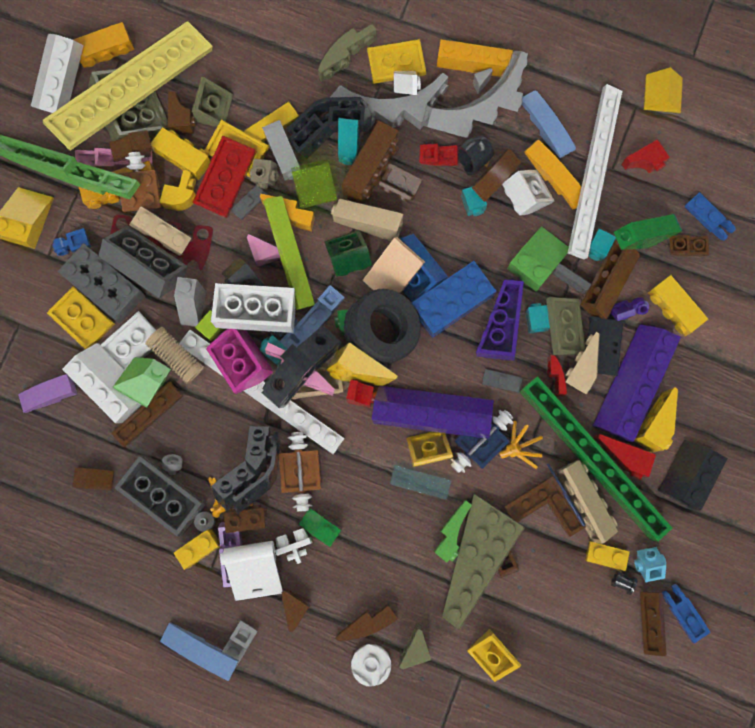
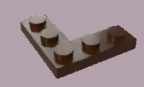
M551 476L504 506L509 517L519 522L548 504L568 537L573 536L586 527V525H581L554 476Z

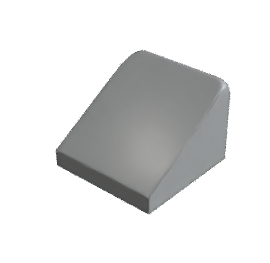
M492 68L474 75L473 85L477 94L490 81Z

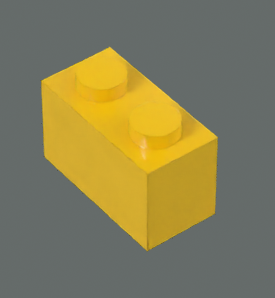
M208 529L175 551L174 555L185 570L218 549L220 541L214 531Z

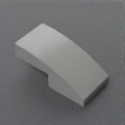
M240 621L222 652L239 660V664L258 631Z

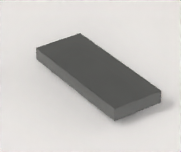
M256 185L231 211L242 221L261 202L260 194H267Z
M485 369L482 385L520 393L523 378Z

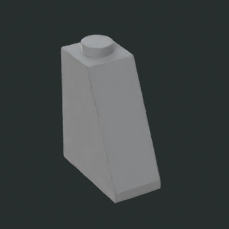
M280 120L262 127L284 180L297 178L301 174V169Z
M178 277L174 297L181 325L196 327L202 319L206 290L196 279Z

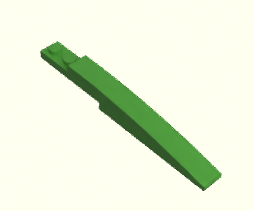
M0 135V156L61 181L102 195L108 192L127 199H131L140 186L136 179L80 163L73 156Z

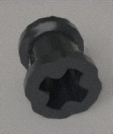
M617 570L611 580V586H617L625 590L628 595H631L637 586L638 579L635 577L630 578L622 574V571Z

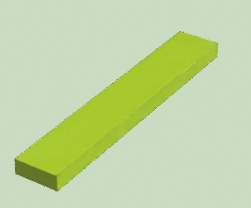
M283 197L267 198L263 200L289 288L295 289V308L299 310L315 305Z

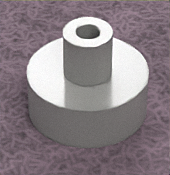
M167 455L162 459V468L168 471L169 475H175L176 471L182 468V458L178 455Z
M200 512L195 517V527L202 532L212 529L215 525V517L210 512Z

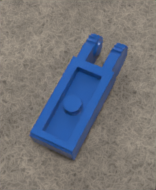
M700 192L685 205V208L709 232H712L720 240L725 241L728 235L722 228L718 227L719 225L729 233H733L736 230L734 224L727 220Z
M674 584L671 588L680 600L675 603L666 591L662 592L663 598L670 606L669 609L690 641L695 644L711 632L689 598L685 597L678 585Z

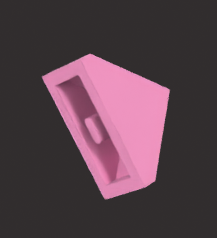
M248 234L247 240L258 267L281 259L277 247Z

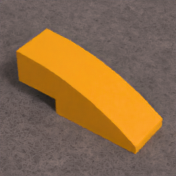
M260 194V199H261V202H262L263 205H264L263 200H265V199H267V198L275 197V196ZM283 198L290 224L312 232L315 220L314 212L299 209L297 201Z

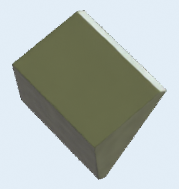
M201 77L192 112L197 123L217 127L221 120L226 122L233 94L205 77Z
M416 624L399 658V668L401 669L431 660L419 624Z

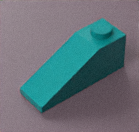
M339 118V162L345 165H352L359 153L358 120Z

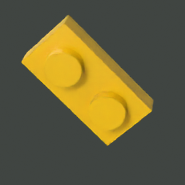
M589 541L585 561L626 571L630 551Z

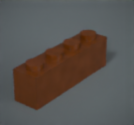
M618 241L613 242L581 303V306L591 316L602 319L608 318L640 257L636 249L621 250Z

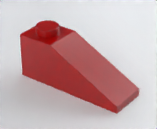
M601 434L594 437V440L624 471L631 473V477L642 480V477L650 476L656 454Z

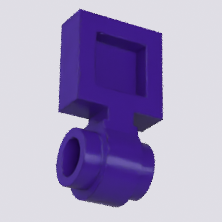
M635 298L631 303L625 300L614 304L610 313L617 321L625 320L636 315L635 312L641 315L646 314L649 310V303L644 298Z

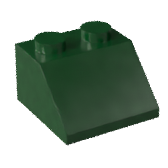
M359 230L324 241L336 277L346 276L351 272L364 270L372 266L367 245Z

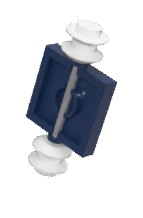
M499 410L500 415L492 417L494 424L491 423L489 439L460 435L454 441L465 452L464 454L457 452L458 458L456 460L450 459L453 462L451 466L458 473L461 471L465 473L464 468L466 466L471 467L469 459H472L483 469L510 442L499 431V429L507 430L506 425L508 423L513 424V417L508 411Z

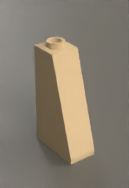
M339 199L338 203L333 205L331 211L334 222L388 241L399 237L403 225V214L343 199Z

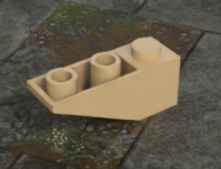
M597 332L595 335L591 334L585 343L588 345L586 350L579 352L575 359L578 363L574 369L570 368L565 375L567 378L566 383L585 394H588L597 379L600 334Z

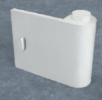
M273 541L224 548L223 553L220 554L221 564L226 567L236 601L282 594L283 589L276 565Z

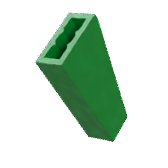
M675 214L631 222L614 231L621 250L649 249L682 232V229Z

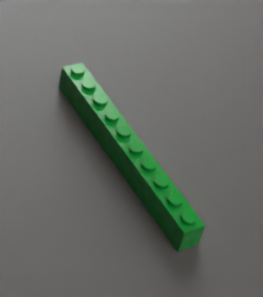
M538 376L520 391L521 395L575 456L586 465L590 473L651 541H660L673 529Z

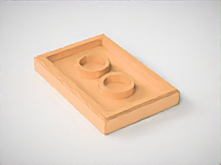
M395 237L363 281L373 290L389 289L401 294L425 261L398 237Z

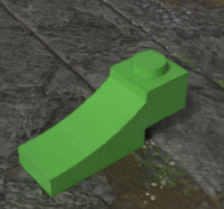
M466 500L440 530L445 535V538L434 552L446 563L449 560L454 561L459 554L457 551L459 549L457 545L459 529L464 517L472 507Z

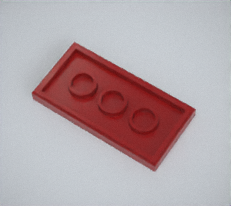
M222 135L192 203L227 218L257 151Z

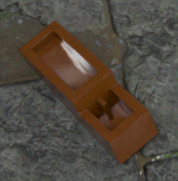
M510 149L506 150L483 173L472 189L485 202L508 179L521 161Z
M389 604L373 616L367 610L340 631L335 638L337 641L363 638L388 627L398 619V616Z

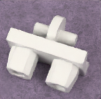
M304 528L293 532L296 543L289 544L286 534L277 537L276 545L278 549L275 550L276 555L278 556L293 550L292 554L287 555L288 561L295 559L297 564L302 563L301 556L307 555L306 549L298 551V548L313 543L311 537L308 538Z

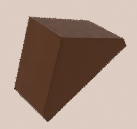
M75 468L72 487L112 491L115 471Z
M286 589L281 593L288 631L292 633L310 607V604Z

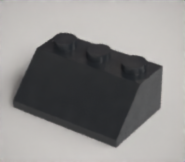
M684 440L658 491L691 510L701 511L728 458L708 447Z

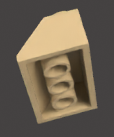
M577 460L555 471L565 491L586 524L585 529L592 542L603 544L618 532L616 529L617 522L612 515L609 516L606 510L608 506L605 500L600 498L596 492L598 487L593 480L590 481L586 465Z

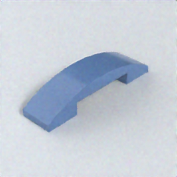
M330 285L318 298V302L294 327V332H288L280 342L286 348H289L292 344L298 347L326 323L345 297Z

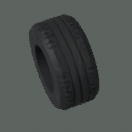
M377 289L363 295L350 306L344 320V335L348 343H351L381 365H390L408 356L417 346L421 330L420 319L415 307L404 295L389 289ZM372 312L385 315L392 323L394 338L391 344L380 341L373 334L370 326Z

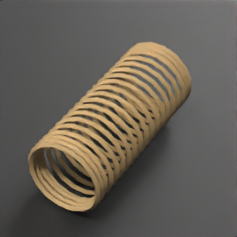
M164 327L157 329L145 342V345L152 349L162 361H165V364L170 366L172 371L178 373L177 375L186 384L190 383L204 368L201 363L196 362L197 359L191 357L192 354L189 355V352L184 350V347L172 338V335L169 336Z

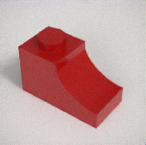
M657 139L626 157L621 165L625 170L642 168L647 170L648 173L654 170L658 172L666 166L665 163L670 157Z
M350 379L346 399L348 404L370 408L371 403L374 404L377 392H374V387Z

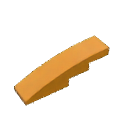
M537 140L524 153L544 181H549L557 194L562 195L572 209H576L581 192L580 184L559 159L540 140Z

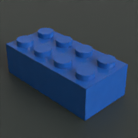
M473 261L413 301L412 305L417 311L420 322L429 335L434 338L494 297L496 290L475 261Z

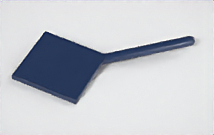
M548 463L547 466L549 467L557 483L563 490V495L565 499L569 503L570 507L572 508L576 517L580 521L581 525L585 526L586 524L577 511L576 507L574 506L573 502L571 501L570 497L565 491L557 475Z

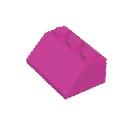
M227 329L206 348L235 394L260 384L274 372L247 330Z

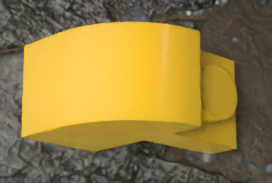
M183 170L179 187L164 184L160 203L165 209L182 211L193 205L192 202L196 195L193 191L196 180L192 173Z

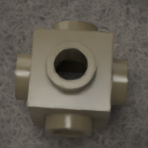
M254 159L253 168L250 170L251 181L256 183L259 188L268 189V186H275V182L278 180V164L271 160Z

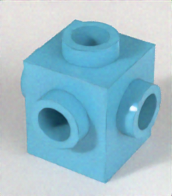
M657 547L637 551V559L634 560L635 567L638 572H641L645 582L665 579L666 559L663 554H660Z

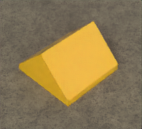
M671 67L646 75L643 110L681 112L683 78Z
M429 432L406 438L413 467L453 457L445 433Z
M490 629L467 650L494 682L521 666L518 660Z

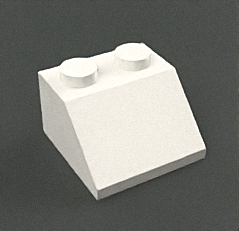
M537 170L518 171L502 184L506 195L513 203L514 210L519 215L533 213L554 202L552 195Z

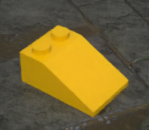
M18 187L0 210V239L35 249L54 198Z
M348 343L336 352L326 369L330 376L336 380L350 382L351 379L362 384L383 386L398 377L351 343Z
M671 388L660 394L643 421L634 442L651 453L663 451L664 449L667 450L673 442L671 438L675 432L677 388Z

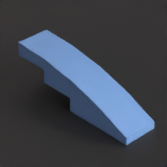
M535 90L523 96L521 105L528 111L530 120L540 130V136L558 157L561 158L576 150L567 131L541 95Z
M171 622L168 624L160 640L161 643L227 681L230 680L239 661L221 652V649L205 642V639Z

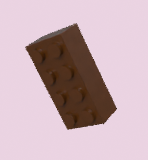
M381 121L377 122L342 182L343 197L360 204L370 201L373 195V188L378 187V182L382 179L380 177L383 171H386L389 163H391V157H395L399 151L398 144L400 139L398 138L399 131Z

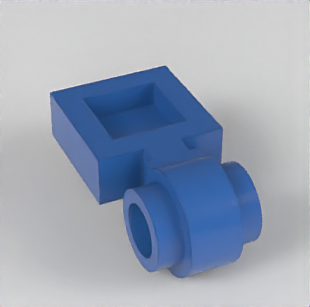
M84 228L66 233L67 240L57 238L53 240L52 244L54 252L58 256L67 255L69 248L71 252L75 253L83 243L91 248L87 232Z

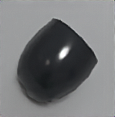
M481 135L471 138L458 147V158L465 173L468 176L473 175L482 166L487 167L489 165L494 149L491 141L485 136Z

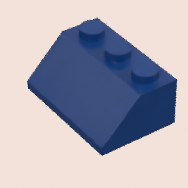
M414 234L400 239L425 261L403 290L411 302L448 278Z

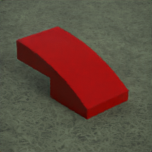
M438 144L420 145V164L457 166L458 145L440 147Z
M551 355L547 358V377H555V396H564L567 394L564 373L556 356Z

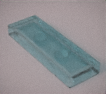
M396 465L390 485L447 500L451 480Z

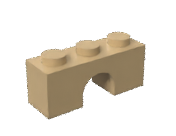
M143 207L139 208L129 224L144 235L155 238L165 248L178 256L183 253L191 240L189 236Z

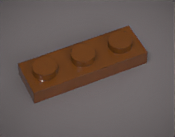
M640 592L644 654L666 656L663 593Z

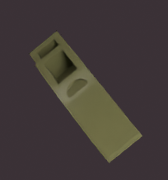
M373 24L358 33L352 28L332 45L318 69L321 82L325 79H330L339 70L346 69L351 63L350 55H355L361 48L374 43L376 40V28Z

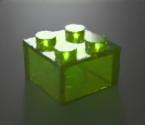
M327 159L291 168L301 209L337 200Z

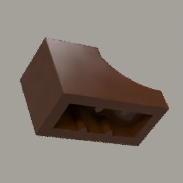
M168 92V128L177 134H194V127L197 126V121L191 109H186L180 104V99L176 92Z
M147 130L131 132L122 139L109 142L113 162L128 160L125 157H129V153L140 152L141 156H145L144 158L151 157L152 146Z

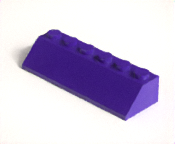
M638 325L618 369V376H615L592 425L593 427L626 443L634 442L680 341V336L662 328Z
M379 386L374 400L372 421L374 424L489 439L494 400Z

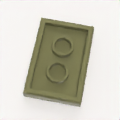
M547 298L553 355H578L580 351L584 352L586 348L579 299Z

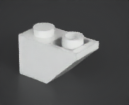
M394 71V92L417 95V90H420V76H417L416 71Z

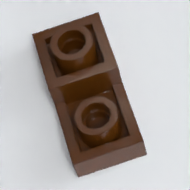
M678 235L669 238L670 255L709 256L708 236L689 237V235Z

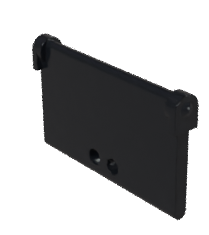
M589 316L588 338L591 334L595 335L596 332L600 334L597 374L618 376L624 321Z

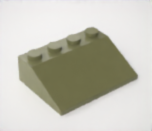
M116 69L91 72L89 88ZM155 91L106 125L112 141L122 139L131 132L147 130L149 138L156 136L162 127L170 130L168 128V119Z

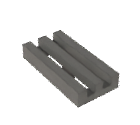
M560 263L552 273L582 294L591 286L589 282Z

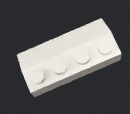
M48 34L32 98V107L53 113L70 101L84 45L59 35Z
M215 283L211 322L215 328L294 332V288Z
M99 343L75 355L62 369L115 423H123L141 406L138 402L113 388L125 370Z

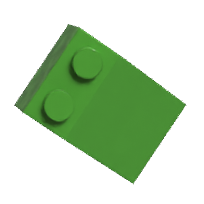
M541 226L510 262L507 270L537 292L568 254L569 247Z

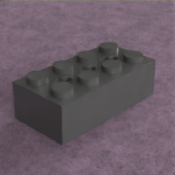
M128 225L103 238L98 256L159 299L176 288L177 278H184L188 267Z
M84 243L58 270L63 277L120 324L145 297L140 290L103 259L98 257Z
M139 456L115 487L117 491L176 536H182L195 520V517L206 505L199 497L143 456ZM144 481H148V487H147V488H144V486H145V484H143ZM159 492L164 493V495H163L164 498H163V499H160V500H159V498H160V496L158 495ZM174 504H179V511H174L176 509Z

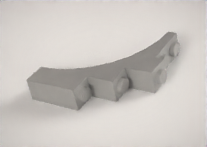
M513 51L510 62L501 78L480 98L455 108L439 109L426 106L422 125L468 138L472 131L473 120L493 125L497 118L498 107L518 112V108L522 104L523 93L517 92V89L522 81L523 69L527 65L528 53Z
M442 73L433 83L418 91L417 95L396 99L364 97L347 90L341 85L331 97H361L368 104L367 108L372 113L371 127L375 120H378L395 128L396 126L399 127L403 120L406 119L421 130L426 106L434 107L438 96L446 92L449 86L447 85L448 76Z

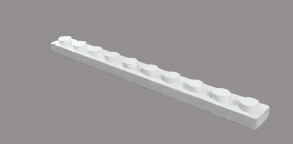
M608 84L602 89L568 248V254L581 259L588 258L622 95L621 90Z
M189 330L179 345H182L190 354L223 376L206 350L210 343ZM264 381L244 390L248 395L333 455L343 442L344 438L291 400L284 408H278L261 393L265 384Z

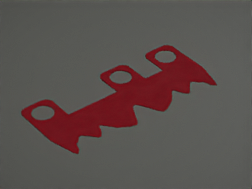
M115 215L110 235L120 230L116 227L118 219H126L128 226L131 227L129 224L132 218L126 215ZM166 221L170 225H175L179 231L182 230L181 223ZM195 226L192 242L188 243L180 256L165 248L155 238L144 237L176 259L182 258L185 265L195 260L201 271L209 256L213 229L210 226ZM200 229L208 231L209 236L206 240L198 239L197 232Z

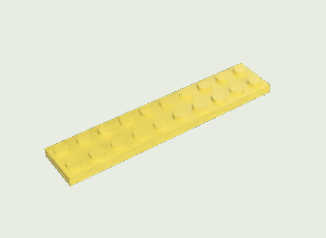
M187 21L43 119V124L71 151L212 51L213 46Z

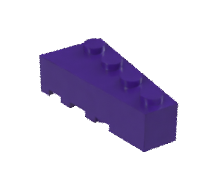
M504 279L477 348L476 357L515 361L524 281Z

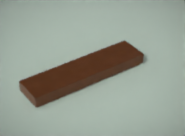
M169 381L158 391L147 408L142 405L111 434L122 447L126 448L178 402L183 395Z

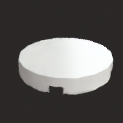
M377 644L361 646L352 658V673L355 679L365 686L382 684L388 678L391 671V660L388 652Z

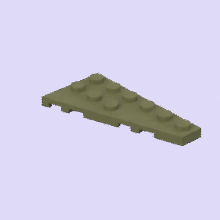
M475 494L442 618L458 630L465 623L525 528Z

